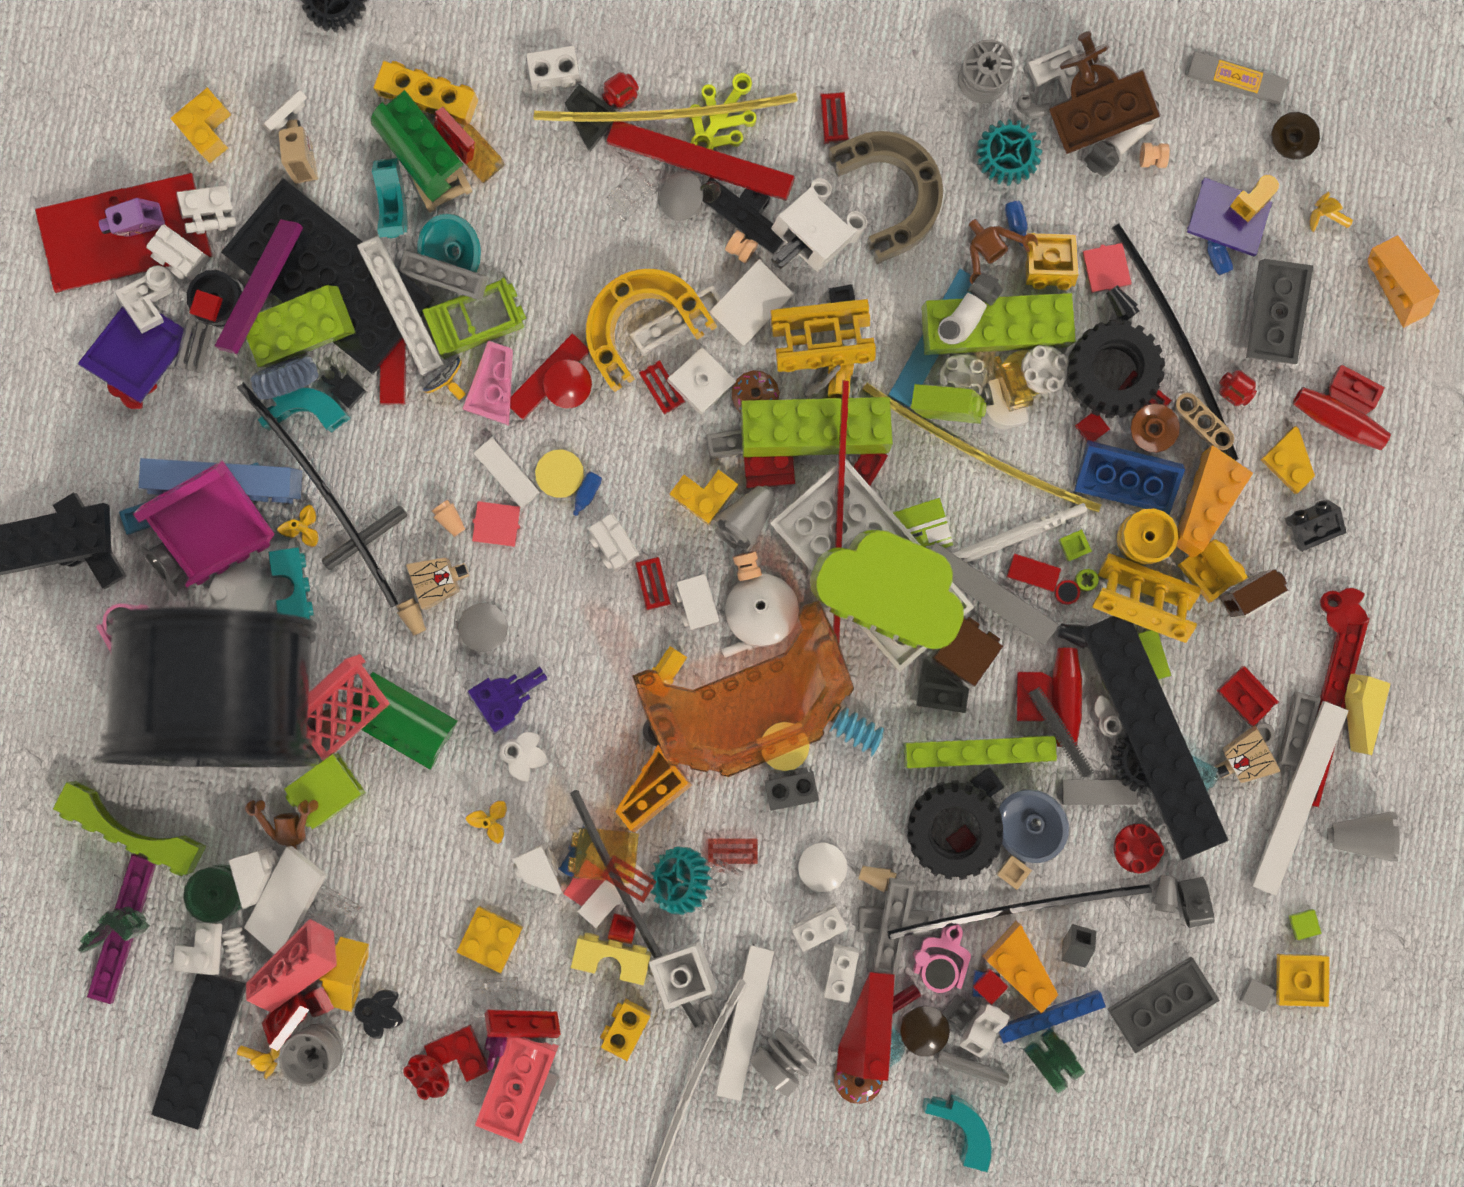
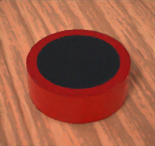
M1064 580L1056 585L1054 595L1061 604H1073L1079 599L1080 588L1074 581Z

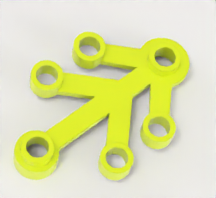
M738 73L734 76L732 81L733 90L724 104L737 103L741 95L750 92L752 80L748 74ZM745 83L747 86L745 89H740L738 84ZM711 84L703 86L701 92L702 98L706 100V105H716L715 87ZM706 90H712L713 94L711 96H706L704 92ZM693 104V105H691L689 108L701 107V106L698 105V104ZM747 110L743 114L727 117L729 113L709 115L710 125L706 131H704L701 120L702 116L689 117L693 121L695 136L691 139V143L698 145L701 142H705L707 144L706 148L714 150L715 147L730 144L733 147H739L743 143V134L738 130H733L729 135L714 136L719 129L743 124L746 127L754 126L756 114L751 110ZM751 115L754 119L751 122H747L745 117ZM734 135H738L741 139L738 142H734L731 138Z

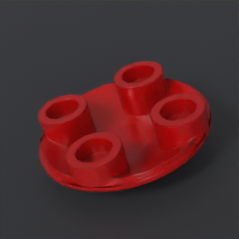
M565 359L554 363L546 370L543 388L547 398L554 405L569 409L575 408L587 400L592 389V380L590 373L584 365L575 360Z
M1131 824L1124 827L1117 834L1113 846L1115 858L1121 867L1137 874L1146 873L1155 868L1165 851L1157 832L1144 824Z
M423 1054L414 1055L403 1069L405 1077L411 1081L412 1085L417 1089V1095L423 1100H428L430 1097L440 1098L449 1089V1078L445 1069L430 1056Z

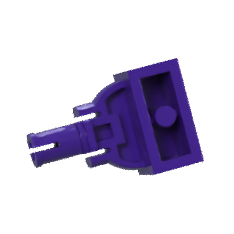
M540 666L512 684L510 683L517 679L516 674L509 678H497L492 681L487 678L467 691V695L493 735L515 722V716L520 712L523 703L531 699L529 694L521 699L519 697L548 680L545 673L533 679L543 672Z

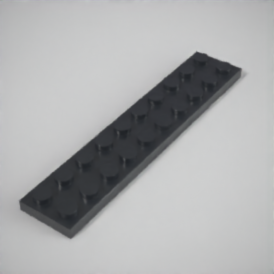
M1111 616L1081 629L1080 632L1180 859L1185 860L1229 841L1134 624L1116 616Z

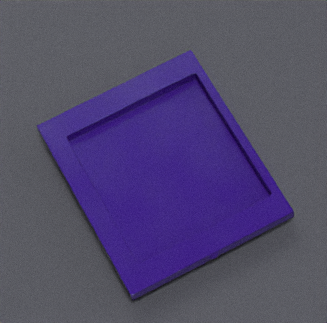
M122 306L77 364L105 381L108 385L115 387L141 403L177 357L184 328L163 314H160L164 322L141 333Z

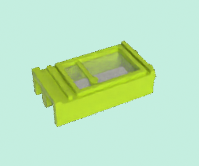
M501 278L499 281L486 285L482 301L461 295L422 310L439 354L443 359L525 328L523 320L527 318L522 306H517L514 298L518 297L513 283L508 284L505 278Z

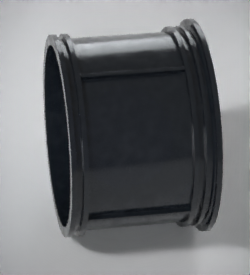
M142 608L121 610L107 615V622L111 625L107 626L106 633L112 636L107 731L106 734L101 735V741L106 742V746L100 747V751L103 754L93 756L92 762L142 766L242 768L308 767L318 765L317 759L309 757L312 755V751L307 750V746L312 745V739L307 738L310 653L311 643L316 641V634L312 632L317 628L315 621L280 613L220 608Z

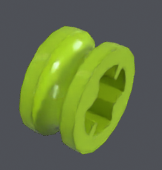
M1084 569L1076 574L1074 581L1081 591H1090L1096 588L1099 578L1095 571ZM1084 573L1085 576L1091 575L1092 577L1090 579L1091 586L1089 587L1088 584L1083 586L1081 583Z

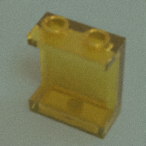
M577 827V831L572 832L571 847H575L574 857L569 858L568 872H572V877L576 879L612 881L585 827ZM597 829L623 883L634 884L639 833Z

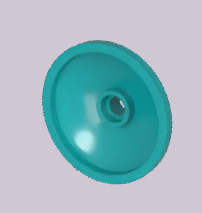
M440 214L431 218L422 228L417 243L418 254L477 272L481 260V247L479 238L468 221L455 214Z

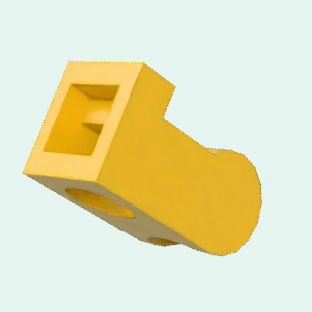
M1272 175L1262 176L1249 194L1243 190L1230 207L1249 222L1279 189L1278 180Z

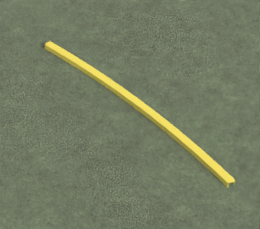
M796 93L751 101L683 109L634 112L534 111L533 118L534 120L579 122L675 119L760 109L798 102Z
M868 383L862 389L872 397H888ZM890 398V409L955 448L1029 485L1077 505L1084 503L1087 509L1099 512L1101 504L1041 481L973 448Z

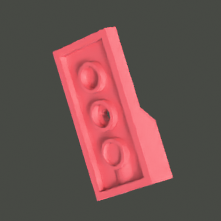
M508 1037L505 1052L499 1059L475 1126L522 1144L559 1046L546 1042H534L528 1038ZM518 1084L520 1088L515 1089L513 1085Z

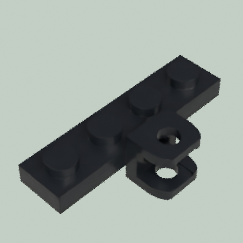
M712 177L709 178L703 186L702 202L774 256L784 241L771 229L773 223L761 215L770 202V196L745 189L739 198ZM756 194L761 195L759 199L753 198Z
M74 492L52 505L57 513L85 507L78 494ZM113 552L59 563L62 566L76 567L86 561L102 589H107L126 577Z

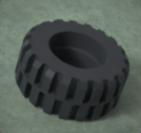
M1117 319L1109 320L1107 324L1101 322L1096 324L1093 329L1089 328L1078 339L1068 357V378L1066 381L1068 387L1073 389L1071 395L1074 399L1079 398L1082 408L1086 409L1089 407L1093 410L1092 414L1097 416L1102 413L1105 414V418H1114L1115 415H1119L1121 418L1128 416L1132 412L1139 411L1157 393L1165 374L1162 371L1165 366V358L1160 357L1162 353L1160 344L1155 346L1153 343L1156 338L1151 333L1148 336L1144 334L1143 330L1145 328L1138 324L1134 328L1131 326V321L1124 320L1122 324H1119ZM1105 349H1117L1129 355L1135 363L1138 373L1133 385L1125 390H1113L1102 385L1095 377L1092 368L1095 356Z
M951 780V783H937V786L928 788L921 797L919 796L909 816L907 838L908 843L912 847L911 852L914 857L917 856L919 864L923 868L928 867L931 870L930 873L936 876L941 874L945 876L944 879L952 880V877H959V880L967 879V876L972 874L975 877L981 874L982 869H988L992 865L993 859L997 858L1000 852V847L1003 843V822L1000 810L997 808L994 799L989 797L985 790L974 787L972 783H959V780ZM950 807H959L968 810L974 815L979 825V836L971 848L962 852H952L945 850L936 843L932 835V823L936 815L942 810Z

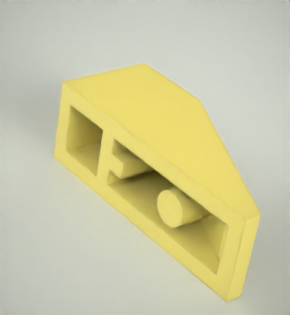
M1350 675L1345 694L1346 710H1348L1347 722L1351 751L1367 755L1373 754L1391 683L1370 676Z

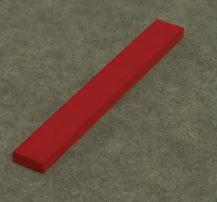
M622 121L613 122L606 140L608 145L787 201L795 180L794 175Z
M1369 617L1366 623L1360 625L1348 624L1345 634L1337 632L1320 695L1321 700L1318 712L1323 701L1343 709L1346 708L1345 694L1350 675L1355 674ZM1334 750L1312 803L1314 807L1319 808Z

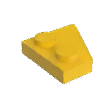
M1294 426L1260 459L1294 494L1299 493L1315 477L1297 426Z

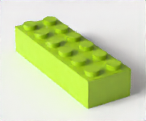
M1072 293L999 297L991 306L985 303L987 307L979 323L968 338L958 344L943 342L939 337L938 327L943 319L953 314L963 299L927 300L921 306L924 355L1030 350L1039 345L1067 348L1076 342Z
M890 397L848 398L846 454L889 453L893 445ZM841 398L742 401L741 431L743 457L839 455Z

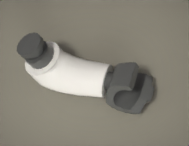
M1157 118L1096 143L1093 151L1083 159L1087 163L1086 167L1093 173L1097 172L1103 177L1108 175L1117 166L1119 157L1152 130L1157 122Z
M981 273L967 290L970 293L966 294L953 314L943 319L940 323L938 334L943 342L958 344L968 338L979 323L987 307L985 303L990 306L993 305L1003 291L997 278L985 273Z

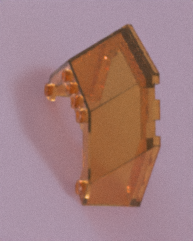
M819 600L807 604L800 609L798 618L802 627L785 653L692 690L663 683L659 673L655 670H645L632 675L645 716L668 765L678 766V764L690 766L692 770L706 773L712 770L719 772L721 776L730 777L807 744L819 741L825 733L823 729L829 721L832 722L842 708L840 704L846 696L851 695L854 686L838 639ZM776 723H794V725L763 737L766 730Z

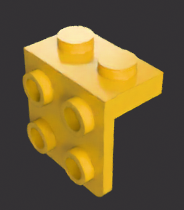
M1217 539L1210 541L1202 553L1193 558L1188 556L1178 564V567L1191 583L1201 588L1200 594L1208 603L1214 601L1229 587L1247 579L1243 565L1235 561L1229 554L1228 547Z

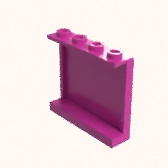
M223 460L142 504L133 514L138 522L145 519L148 521L189 577L185 583L186 587L194 583L197 586L201 585L210 578L209 575L215 572L219 575L226 571L231 563L236 561L239 564L248 559L250 553L264 551L271 545L269 542L275 535Z

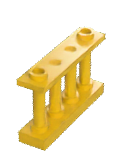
M1111 553L1107 554L1098 572V576L1108 580L1107 587H1102L1092 608L1187 643L1197 627V623L1186 619L1187 610L1190 611L1200 596L1201 588ZM1117 583L1131 588L1130 598L1116 593ZM1141 592L1154 597L1153 606L1139 601ZM1164 601L1177 606L1176 615L1163 611Z

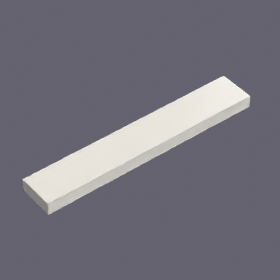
M377 235L358 244L357 247L421 375L424 377L444 367L445 365L382 239Z
M752 945L748 947L741 978L747 985L734 1008L715 1091L716 1096L741 1100L774 955L773 950Z

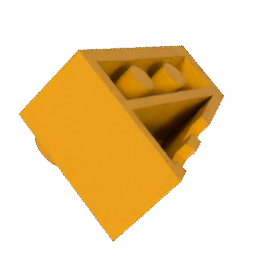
M1397 235L1373 247L1367 260L1368 266L1374 272L1402 327L1404 328L1428 316L1440 290L1401 238Z
M657 745L651 758L644 765L640 775L630 787L615 812L630 831L636 832L689 789L692 784L663 747Z
M1015 921L987 950L983 957L1042 1013L1054 1001L1058 993L1022 925Z

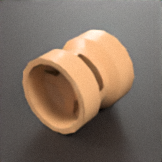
M1142 143L1139 158L1140 167L1149 168L1151 165H1156L1157 168H1166L1169 161V144L1160 143L1156 146L1152 145V143Z
M737 230L726 245L725 251L730 254H736L739 260L746 264L754 254L758 243L753 239L748 240L745 238L744 233Z
M756 551L733 556L734 564L738 567L737 577L739 581L762 575L761 569L756 563L758 559Z

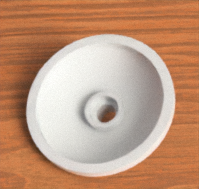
M762 574L756 578L740 581L734 586L726 601L725 614L727 623L737 638L749 645L765 647L777 644L790 635L798 620L799 605L793 589L784 580L773 575ZM758 603L766 605L763 610L757 609L756 606Z

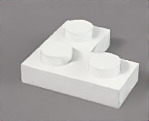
M1073 44L1028 62L1027 68L1036 88L1059 78L1067 98H1072L1070 89L1072 80L1079 71L1078 67L1074 66L1061 70L1060 64L1077 55Z
M144 276L115 291V294L140 332L144 333L164 322L153 302L169 295L173 291L171 286L160 292L150 289Z
M196 922L194 946L175 945L173 971L208 975L219 974L222 923Z

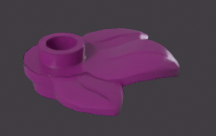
M486 1037L484 1049L489 1050L490 1053L487 1062L488 1070L493 1069L497 1057L501 1058L507 1045V1037Z

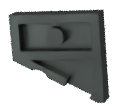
M580 84L565 102L568 112H617ZM614 121L573 122L584 144L591 152Z
M923 659L916 706L966 713L969 688L935 666L928 659Z

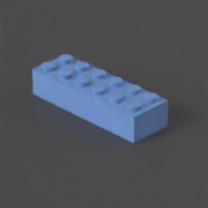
M140 458L138 488L147 489V494L161 495L216 463ZM226 464L251 501L268 502L269 498H272V502L293 504V499L301 500L303 470L289 467Z

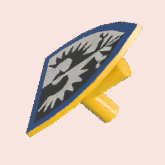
M457 357L427 384L423 391L425 393H432L446 386L458 400L462 399L466 393L452 379L459 370L462 360Z

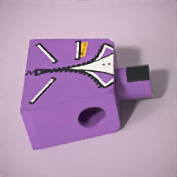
M140 198L107 208L105 210L107 218L99 220V227L103 234L112 233L126 237L156 230L165 224L160 204Z

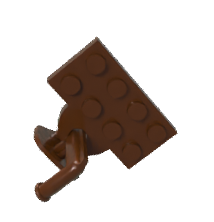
M1090 31L1083 32L1078 36V41L1082 43L1085 52L1071 57L1060 64L1061 70L1074 66L1078 67L1079 71L1073 78L1070 89L1072 98L1049 108L1066 154L1161 116L1144 68L1120 78L1113 68L1100 62L1098 55L1108 50V43L1095 47Z

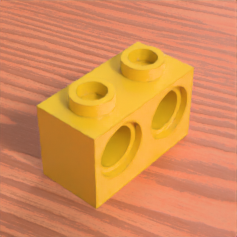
M626 998L623 1004L618 1002L611 1015L615 1018L611 1027L606 1025L600 1036V1039L603 1040L601 1048L628 1061L652 1012ZM633 1012L637 1020L633 1023H628L624 1020L623 1014ZM615 1034L622 1035L625 1038V1043L616 1045L612 1041V1036Z

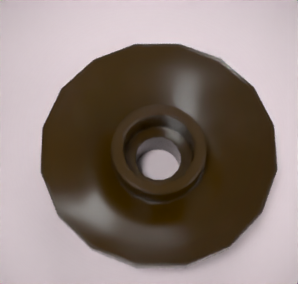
M1289 112L1281 116L1273 125L1271 132L1272 144L1275 150L1285 158L1291 160L1304 159L1311 155L1318 147L1320 140L1319 127L1308 114ZM1289 136H1295L1296 142H1292Z

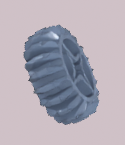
M310 356L295 357L273 364L255 373L250 378L251 386L258 399H272L296 391L314 382L319 376L318 369Z

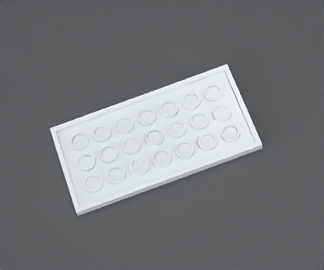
M845 458L842 548L849 549L853 539L866 530L887 531L920 545ZM838 463L770 522L771 526L811 571L821 554L835 548ZM952 582L949 591L954 593L961 601L965 616L974 606ZM859 625L899 672L927 649L919 644L916 649L897 641L899 638L897 635H894L893 639L875 631L876 626L874 625L870 629Z

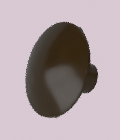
M920 1006L903 1016L900 1034L904 1045L910 1052L918 1056H932L940 1052L947 1044L950 1028L946 1017L937 1008Z

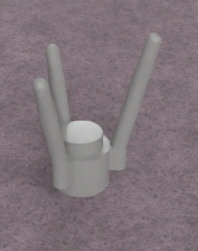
M837 365L822 383L820 381L816 383L824 367L818 368L811 381L806 385L807 391L804 395L808 399H829L826 385L840 370V365ZM857 376L851 378L850 385L858 379Z

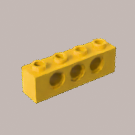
M383 61L373 87L378 96L393 100L405 90L421 111L437 116L435 112L444 107L457 123L467 127L470 125L478 103L476 93L473 92L474 90L471 87L460 84V86L453 85L448 79L439 76L437 79L430 77L425 71L420 69H414V71L406 69L403 64L397 61H392L391 63ZM402 81H410L407 87H399ZM424 89H433L429 95H422ZM448 96H455V100L452 103L444 102Z

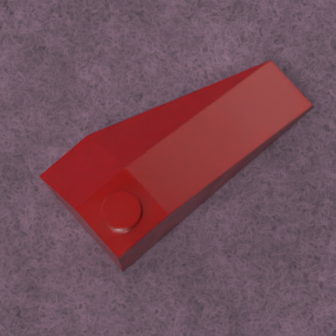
M869 972L845 1032L838 1044L836 1071L863 1079L888 1081L895 974Z

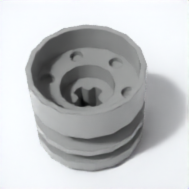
M993 39L981 40L969 48L958 75L959 87L968 99L981 104L991 103L1001 97L1006 91L1015 69L1014 57L1010 49L1002 42Z
M321 1023L310 1024L289 1038L283 1045L279 1055L280 1069L284 1076L293 1084L302 1087L313 1086L326 1078L340 1064L344 1053L343 1041L338 1032L330 1026Z
M778 1027L774 1034L779 1041L773 1037L768 1038V1043L773 1051L770 1052L760 1047L751 1057L750 1062L771 1086L781 1094L789 1097L799 1086V1081L794 1075L795 1071L807 1077L809 1072L804 1065L814 1069L817 1062L810 1054L808 1048L798 1038Z

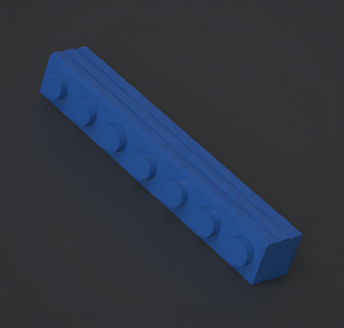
M1095 990L1050 1006L1042 1013L1036 1011L1011 1020L998 1033L1001 1041L1005 1044L1105 1008L1106 1005L1101 992Z

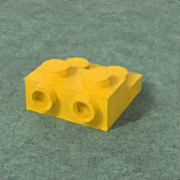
M1027 233L1036 236L1038 246L1033 241L1027 243L1030 252L1026 251V285H1032L1035 289L1057 286L1060 290H1067L1071 286H1075L1079 275L1076 235Z

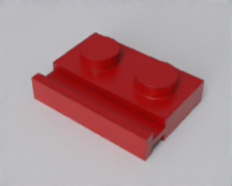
M441 107L435 112L437 116L434 120V127L455 154L465 164H468L474 157L475 141L445 108Z
M793 456L744 457L747 489H753L757 486L795 485Z
M1241 666L1235 674L1216 690L1252 727L1275 704L1279 703L1245 666Z

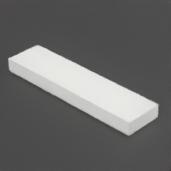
M713 285L697 294L708 312L721 299ZM688 301L684 305V310L690 311L694 309L696 302ZM674 307L629 335L641 356L686 331L689 327L679 311ZM700 314L692 322L696 325L706 318L703 314Z

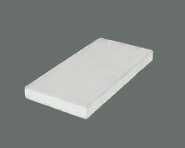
M293 846L286 847L244 928L275 954L297 932L326 874Z

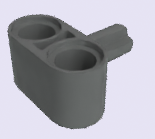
M1204 877L1179 881L1177 887L1184 919L1188 928L1214 923L1215 917L1212 902Z

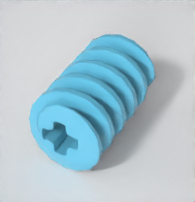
M845 707L835 718L829 733L836 728L837 738L844 733V741L846 743L853 738V747L862 743V752L871 748L870 756L872 757L882 741L884 728L880 726L874 731V722L865 726V717L857 721L858 713L854 712L848 716L849 708Z

